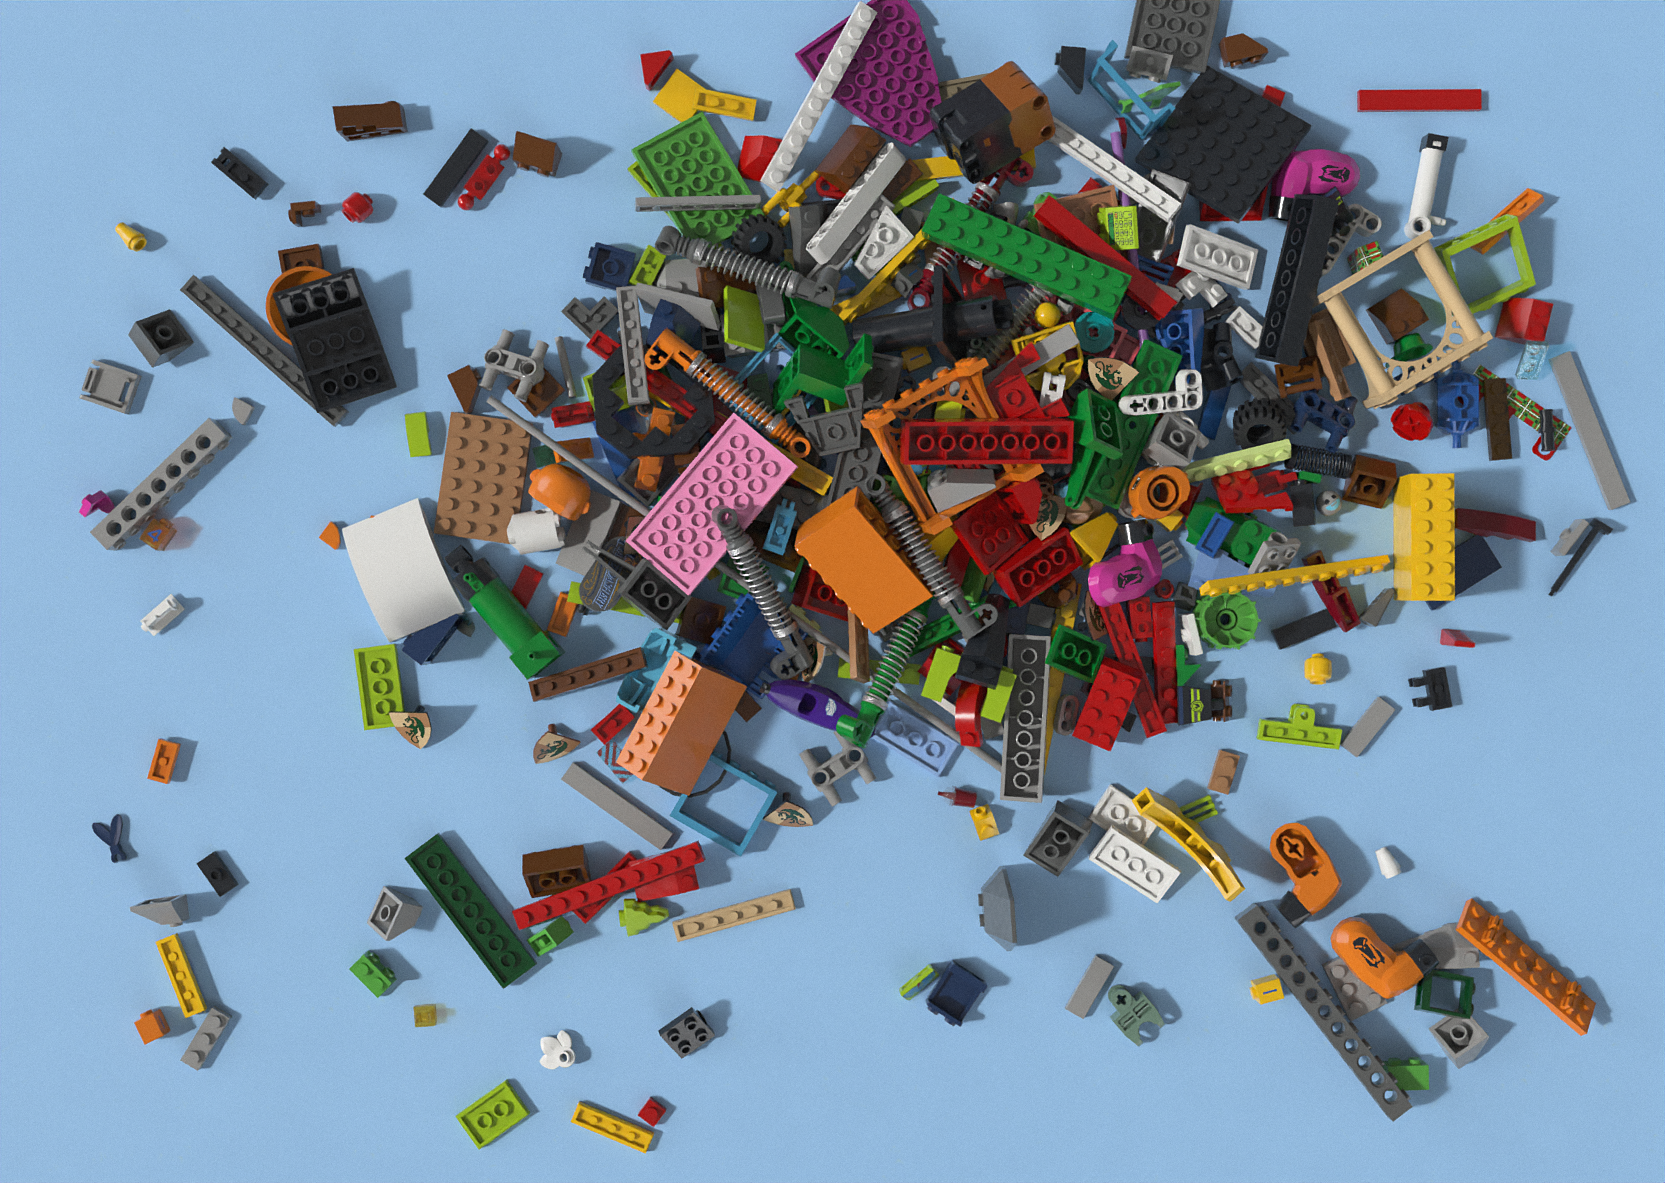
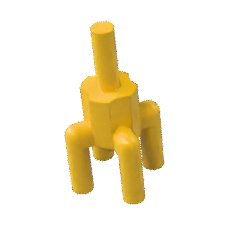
M813 171L800 185L792 183L787 189L781 188L761 209L764 215H767L779 203L780 207L787 212L777 222L780 227L784 228L790 222L788 207L802 206L801 204L807 199L805 191L820 175Z

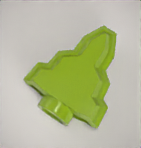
M635 898L624 899V910H619L620 927L626 926L628 937L638 935L641 930L648 929L652 923L661 922L669 917L668 908L659 905L649 906L646 902H637Z

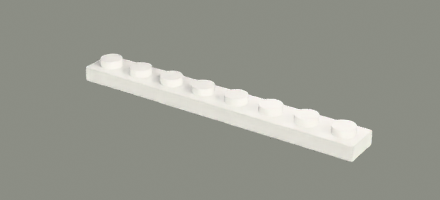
M1052 116L1056 131L1048 141L1166 222H1169L1181 208L1180 202Z

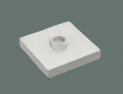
M1178 614L1181 637L1185 648H1187L1188 655L1196 656L1203 654L1195 614Z

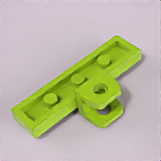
M1294 703L1289 711V722L1259 718L1256 736L1258 740L1339 750L1342 729L1314 725L1315 711L1308 705Z

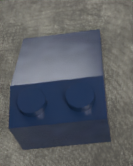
M456 613L414 635L410 634L403 642L405 646L402 651L420 665L431 664L455 633L459 624L468 615Z

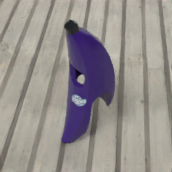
M790 679L778 680L769 684L763 683L760 688V692L765 694L771 702L782 710L806 722L836 731L837 722L842 715L846 714L857 718L860 712L831 689L810 682ZM874 728L870 738L875 735L876 728Z

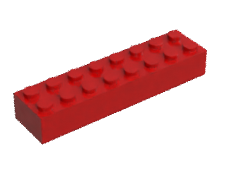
M1069 418L901 419L900 461L904 465L1072 464L1074 421Z

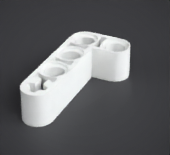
M1359 204L1348 206L1350 211L1355 213L1356 218L1348 224L1350 232L1342 237L1337 233L1330 237L1328 245L1334 248V254L1327 252V256L1324 259L1326 261L1322 267V276L1330 272L1354 231L1364 237H1369L1379 231L1382 221L1377 215ZM1366 221L1373 225L1372 230L1366 227Z
M1180 370L1176 375V391L1124 396L1119 401V410L1124 414L1144 415L1198 409L1203 401L1201 374L1197 370ZM1188 374L1191 377V381L1189 383H1187L1186 380ZM1189 395H1191V398H1192V401H1191L1190 404H1188V401H1187ZM1170 397L1173 400L1171 406L1168 405V399ZM1150 399L1153 400V406L1151 408H1149L1148 405ZM1138 403V406L1130 407V404Z

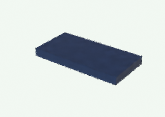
M1474 535L1455 547V596L1502 568L1483 536ZM1447 601L1425 602L1430 610H1434Z

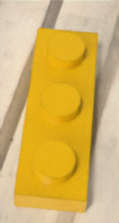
M696 87L692 109L753 121L757 100Z

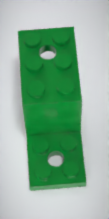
M864 333L846 360L800 343L773 383L772 410L775 409V414H781L784 408L787 409L784 401L792 398L799 390L843 406L847 400L844 387L862 382L864 375L870 372L873 367L872 352L874 346L872 345V336Z

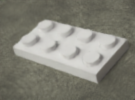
M1190 224L1186 225L1177 266L1247 290L1250 288L1258 249Z
M1111 825L1089 855L1090 861L1156 903L1160 901L1181 873V869L1113 825Z

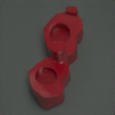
M1115 118L1119 124L1123 149H1126L1127 126L1125 118Z

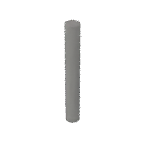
M563 336L555 337L569 398L576 397L577 394Z

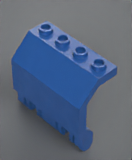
M748 591L746 595L742 593L735 602L738 605L735 611L730 610L723 620L726 624L723 628L718 627L711 637L714 638V641L709 646L706 643L699 654L702 655V658L699 661L705 665L709 663L719 668L732 678L746 685V689L755 696L763 699L765 694L760 692V685L763 683L769 684V682L759 677V674L763 670L770 677L777 679L778 676L768 666H770L771 660L785 649L781 641L774 637L770 629L771 626L767 624L768 621L765 620V615L761 613L762 610L759 609V604L755 602L756 598H753V594ZM799 628L798 632L802 639L805 640L808 633Z

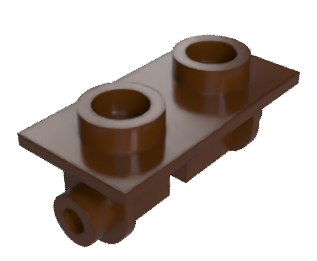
M1213 680V684H1211V698H1223L1224 703L1223 710H1211L1213 721H1221V718H1223V722H1227L1229 717H1232V705H1229V697H1232V685H1229V680L1223 681V684H1221V680Z

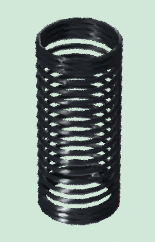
M1291 443V458L1284 460V467L1290 470H1305L1310 473L1323 474V476L1330 475V477L1346 479L1351 471L1352 455L1339 451L1335 452V454L1332 452L1330 454L1325 449Z

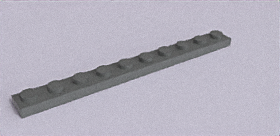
M193 275L180 291L316 410L302 370L197 276ZM341 405L319 414L332 426L336 427L349 411Z

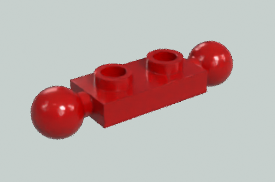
M497 145L494 149L493 158L487 154L463 188L468 193L462 194L458 198V206L462 210L472 209L474 198L476 197L481 200L505 167L500 162L510 157V149L506 145Z

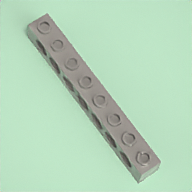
M208 418L90 533L106 550L115 551L121 549L126 544V540L130 536L136 535L141 530L140 526L145 521L148 522L156 515L155 512L160 507L166 506L174 493L182 491L185 488V483L189 479L195 478L200 473L199 469L202 466L211 463L215 458L214 455L219 450H224L230 444L229 441L233 437L215 419ZM209 438L211 445L205 448L204 442ZM194 452L196 459L191 463L189 457ZM180 467L181 474L176 477L175 469ZM165 481L166 488L164 491H161L160 484ZM148 495H150L151 497V503L149 505H147L145 502V499ZM132 510L136 511L135 519L131 518ZM118 524H120L122 527L121 532L119 534L116 532V526Z

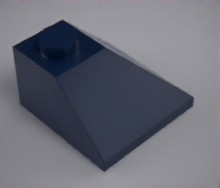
M660 299L652 316L646 345L651 347L660 334L668 328L691 346L700 323L680 305Z

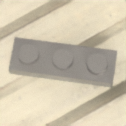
M216 1006L212 1007L180 1061L197 1071L200 1070L232 1016Z

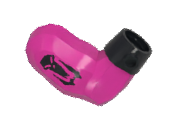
M1325 149L1294 151L1272 179L1268 218L1288 221L1295 194L1324 195L1336 186L1342 196L1345 197L1358 185L1360 180V169L1357 163L1347 154Z
M1147 519L1118 524L1119 546H1121L1119 555L1107 561L1096 562L1090 568L1088 577L1089 590L1097 605L1107 607L1141 597L1159 582L1162 575V561L1153 541V525L1148 523Z

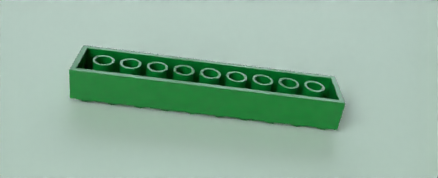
M940 193L921 230L923 238L1112 320L1132 276Z

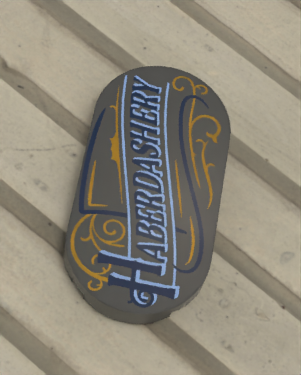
M624 536L613 538L604 546L603 550L634 567L643 558L639 552L623 555ZM601 554L598 555L625 580L631 574ZM595 560L581 581L579 596L583 605L594 612L607 611L612 609L621 598L617 591L623 583Z

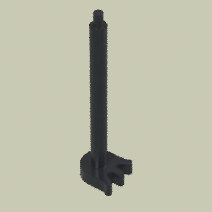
M1597 519L1591 521L1592 530L1550 588L1549 596L1552 597L1555 592L1557 593L1599 532L1603 535H1609L1613 528Z

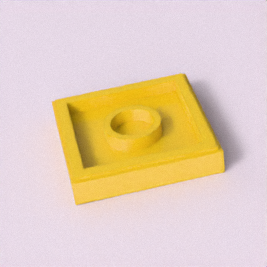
M676 69L655 97L653 103L681 123L695 116L698 110L692 109L696 87L705 88L679 69Z

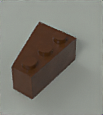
M388 101L382 104L332 106L336 131L347 142L408 132L404 108L396 101Z

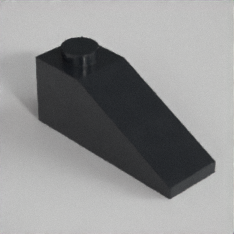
M716 309L717 314H718V317H719V320H720V315H721L720 309ZM720 326L719 331L701 327L703 353L707 355L706 359H712L713 364L726 362L722 327Z

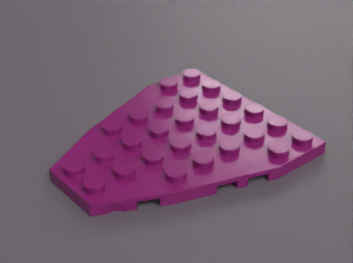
M871 0L866 5L878 13L831 99L870 127L912 147L934 131L929 113L935 105L942 103L938 77L926 44L919 16L907 0ZM851 15L795 53V58L813 83Z

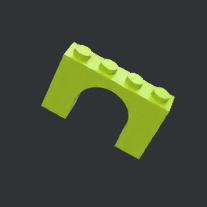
M942 645V648L937 647L921 696L938 702L942 701L950 677L957 671L961 655L953 653V648ZM1002 665L997 687L995 690L988 688L980 716L1001 723L1017 676L1013 673L1014 669Z

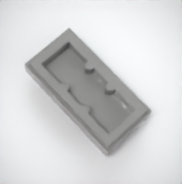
M1584 519L1574 520L1569 528L1562 531L1559 536L1560 540L1550 552L1555 556H1565L1588 527L1589 523Z

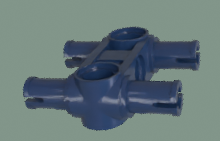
M1312 389L1301 392L1299 399L1294 402L1293 407L1296 415L1290 426L1291 430L1298 433L1303 431L1308 420L1331 434L1325 449L1335 453L1338 451L1342 439L1348 435L1349 430L1355 425L1353 412L1358 399L1354 396L1345 398L1341 408L1318 394L1319 390Z

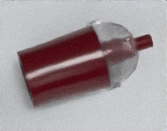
M956 786L947 787L943 792L938 791V795L943 796V801L949 804V806L975 807L977 792L957 788Z

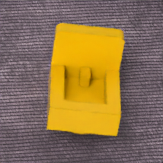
M988 804L969 811L980 841L999 834L994 816Z

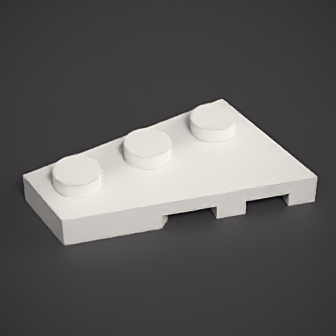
M887 206L882 211L854 264L868 280L914 238Z

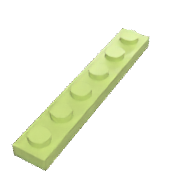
M1289 439L1191 462L1182 471H1186L1189 483L1283 461L1291 458V443Z

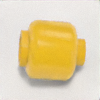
M1312 654V657L1305 660L1304 677L1310 681V684L1322 685L1331 679L1332 662L1330 659L1325 658L1324 654Z

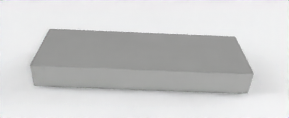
M1377 697L1340 742V745L1353 756L1358 757L1395 709L1383 699Z
M1095 955L1066 1004L1065 1009L1084 1019L1114 966Z

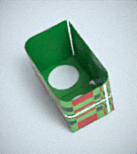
M1374 241L1355 249L1347 257L1353 275L1384 256L1378 241Z

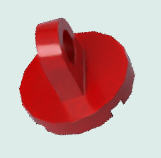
M1421 402L1400 405L1395 409L1390 419L1394 432L1408 441H1413L1414 439L1421 441L1425 439L1433 428L1430 411Z

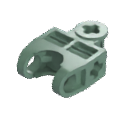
M1114 985L1109 989L1108 999L1117 1010L1110 1018L1122 1033L1137 1046L1143 1044L1139 1035V1027L1142 1023H1157L1160 1028L1165 1025L1157 1009L1142 991H1139L1133 997L1122 985ZM1119 994L1123 997L1122 1000L1117 998Z

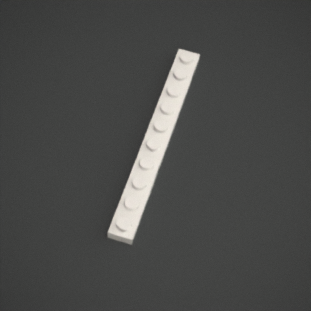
M862 1L857 3L760 180L777 192L781 190L878 13Z

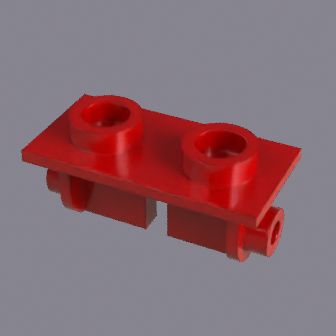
M590 401L551 408V418L554 421L555 428L595 421L594 410Z

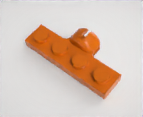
M654 407L647 433L640 434L634 432L632 434L642 441L656 426L669 436L675 412ZM664 456L637 457L640 459V465L634 487L656 492Z

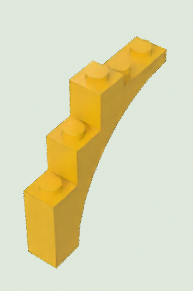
M1147 787L1132 800L1141 816L1163 829L1198 862L1218 887L1225 900L1231 902L1245 890V887L1230 865L1231 859L1223 846L1208 839L1199 823L1185 817L1175 801Z

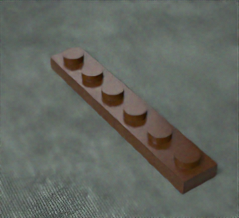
M639 647L528 683L533 702H538L648 668L643 647Z

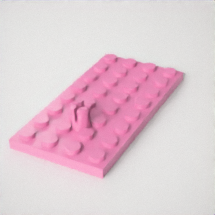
M733 413L628 537L626 542L690 596L727 552L726 540L711 517L713 509L718 505H726L733 509L737 514L741 527L745 531L798 467L739 416ZM724 512L721 515L722 522L728 518V512Z

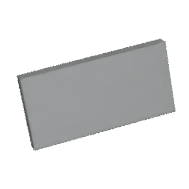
M637 283L635 290L644 313L653 315L660 299L680 305L700 323L701 327L719 331L721 323L713 300Z
M591 489L589 499L591 503L588 513L582 514L578 520L572 522L565 539V545L562 546L556 564L584 576L595 559L582 550L583 546L590 549L597 556L599 555L597 551L587 544V541L589 540L603 549L607 544L623 505V502Z

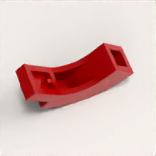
M964 680L960 685L956 701L955 728L960 733L961 746L981 747L983 738L980 713L988 688Z

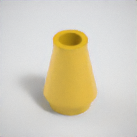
M124 222L116 226L115 231L130 250L137 252L145 247L147 241L144 234L129 227Z

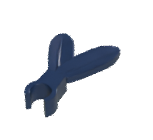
M119 814L113 817L110 831L100 823L92 824L94 833L110 846L113 863H118L117 854L121 855V860H126L127 858L121 844H119L123 827V820Z

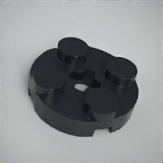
M1129 295L1124 299L1121 312L1125 324L1131 328L1148 330L1160 321L1149 312H1144L1141 315L1140 311L1137 310V307H1140L1139 303H1136Z

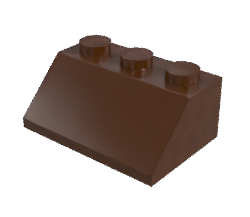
M851 124L819 164L815 172L847 194L879 151L885 146L886 139L871 128Z
M584 845L522 854V875L531 898L554 895L591 881L588 857Z

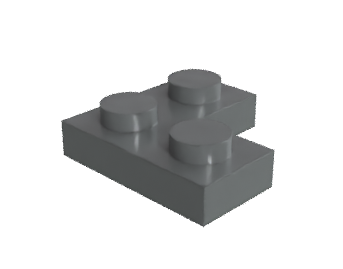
M605 296L591 310L574 297L561 311L589 339L593 337L597 330L602 331L619 313L618 309Z

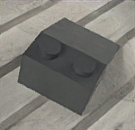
M1057 800L1023 856L1058 877L1089 835L1093 821Z

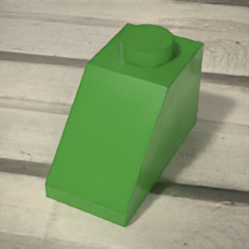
M560 916L526 941L539 957L558 946L574 931L571 929L569 922L563 916Z

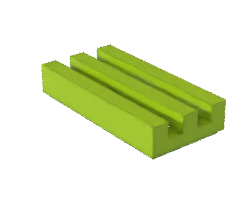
M1209 794L1179 807L1181 812L1207 801V805L1184 814L1185 817L1190 818L1211 809V811L1191 819L1197 823L1218 814Z

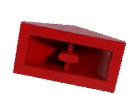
M670 50L640 54L644 83L647 90L650 91L673 61V53Z

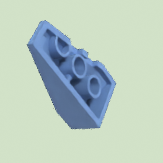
M1222 549L1218 550L1213 559L1199 551L1188 586L1199 590L1208 580L1249 575V568L1244 566L1245 562L1241 560L1236 562L1229 558V553ZM1260 587L1251 592L1241 590V594L1273 597L1276 587L1271 589Z

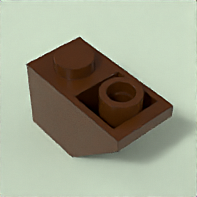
M1244 33L1224 37L1218 44L1224 68L1231 66V69H1235L1247 62L1256 64L1263 61L1264 57L1268 54V48Z

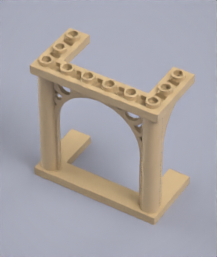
M1430 230L1316 296L1313 308L1323 302L1325 303L1364 371L1369 387V396L1366 400L1362 401L1366 409L1370 407L1376 409L1386 404H1391L1399 399L1398 394L1403 391L1405 394L1417 388L1415 384L1420 381L1423 384L1434 378L1433 374L1440 370L1442 373L1453 367L1451 365L1452 362L1456 360L1461 362L1470 357V354L1487 347V342L1493 339L1490 331L1485 333L1482 331L1430 243L1429 239L1433 237ZM1412 250L1443 303L1446 313V329L1441 342L1433 352L1416 361L1402 362L1384 356L1372 345L1341 291ZM1455 321L1456 327L1460 326V328H1453L1452 323ZM1452 333L1459 334L1463 341L1460 344H1454L1449 340V336ZM1447 345L1451 348L1450 350L1445 351L1446 353L1443 352L1444 346ZM1428 358H1431V363L1427 362ZM1383 363L1389 364L1387 372L1384 370L1386 367L1383 366ZM1396 366L1401 367L1403 371L1399 381L1394 380L1392 376ZM1412 366L1415 368V371H1411L1408 377V368Z

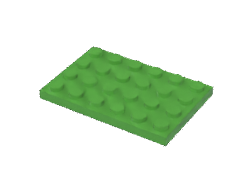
M703 112L631 149V153L658 197L752 195ZM760 207L758 209L667 211L681 236L685 235L686 239L691 237V240L693 238H703L707 242L711 241L712 246L733 237L732 232L737 231L738 228L735 227L737 223L740 225L743 223L741 221L742 218L748 219L751 214L755 216L762 214L765 216Z

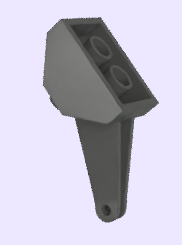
M588 540L587 544L591 548L631 573L625 580L599 556L583 546L582 550L597 560L623 583L617 591L621 597L661 628L668 630L692 597L682 591L648 560L642 558L639 564L634 567Z

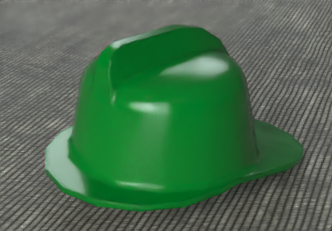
M1419 333L1404 335L1395 341L1393 346L1394 356L1391 359L1407 362L1428 354L1433 349V346L1425 344Z

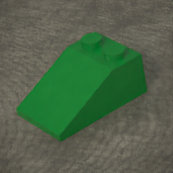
M1059 624L1045 664L1073 678L1093 684L1107 645L1097 640L1092 641L1090 637Z

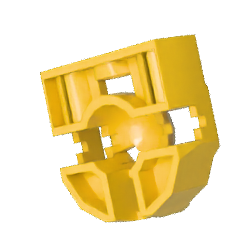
M1073 321L1012 339L1015 355L1017 356L1029 342L1032 341L1035 345L1036 341L1045 339L1067 324L1071 326L1076 334ZM1078 343L1071 347H1075L1078 352V358L1066 361V356L1063 352L1037 368V371L1025 375L1031 389L1041 391L1044 372H1049L1054 376H1059V374L1066 375L1064 390L1069 389L1079 378L1084 362L1080 344ZM1050 383L1049 389H1050V390H1056V389H1053V386H1052V384Z

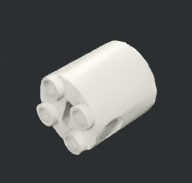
M550 508L513 514L507 527L509 543L519 551L520 555L561 548L565 545L564 539H566L564 527H560L561 515Z

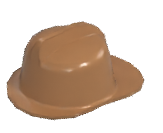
M1085 496L1080 508L1075 510L1067 506L1063 522L1070 524L1089 522L1100 515L1103 503Z

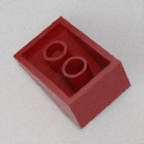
M803 565L791 604L848 622V605L836 596L835 591L830 585L824 583L817 571H814L810 566Z
M660 854L628 861L629 866L650 859L652 857L658 856ZM693 865L634 888L637 901L640 902L698 890L699 885Z

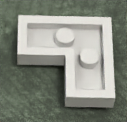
M1194 271L1190 272L1176 284L1188 300L1200 292L1212 307L1227 296L1223 288L1213 278Z

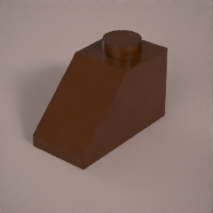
M467 365L447 375L464 412L471 414L481 390L479 380L482 377L477 368L474 369L472 366Z

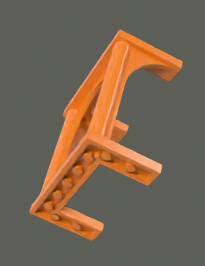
M977 356L967 359L963 358L954 363L956 367L951 370L945 368L939 371L937 378L933 380L928 378L918 384L920 387L914 391L910 388L902 392L900 399L896 401L894 399L888 400L882 404V409H873L864 414L865 418L860 421L864 428H869L919 522L916 526L918 528L921 527V532L935 535L953 525L950 517L1012 481L1027 482L1044 472L1041 464H1002L1006 472L995 478L996 488L938 513V511H934L911 466L904 465L900 461L901 427L893 428L889 424L896 417L912 419L920 409L930 403L953 401L970 409L977 418H999L989 399L982 378L983 368L989 366L986 358H977ZM956 381L960 385V390L953 397L950 395L949 389L950 385ZM944 386L945 393L944 395L939 396L937 394V391H941ZM965 389L967 391V394L965 395L969 398V400L964 401L962 399V396L965 393ZM921 398L925 399L924 404L920 403ZM905 408L909 409V414L907 416H903L901 413H898V411H906ZM890 432L899 433V439L896 441L895 435L891 436Z

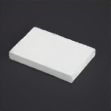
M1111 784L1088 816V819L1106 831L1113 825L1142 845H1145L1157 827L1156 824L1139 814L1132 802V798Z

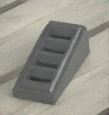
M1385 588L1359 615L1360 622L1370 627H1376L1395 591L1391 588Z

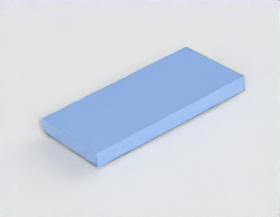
M889 701L886 711L879 717L875 726V735L872 737L938 778L960 744L955 739L892 701Z

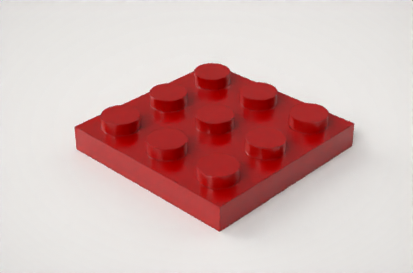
M996 492L976 502L952 522L953 525L950 526L984 575L990 574L1028 541V538Z

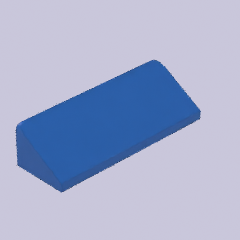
M1231 386L1207 393L1197 429L1208 439L1215 440Z

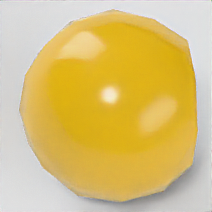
M1050 302L1040 304L1034 314L1035 322L1038 326L1045 329L1056 326L1061 317L1059 308Z

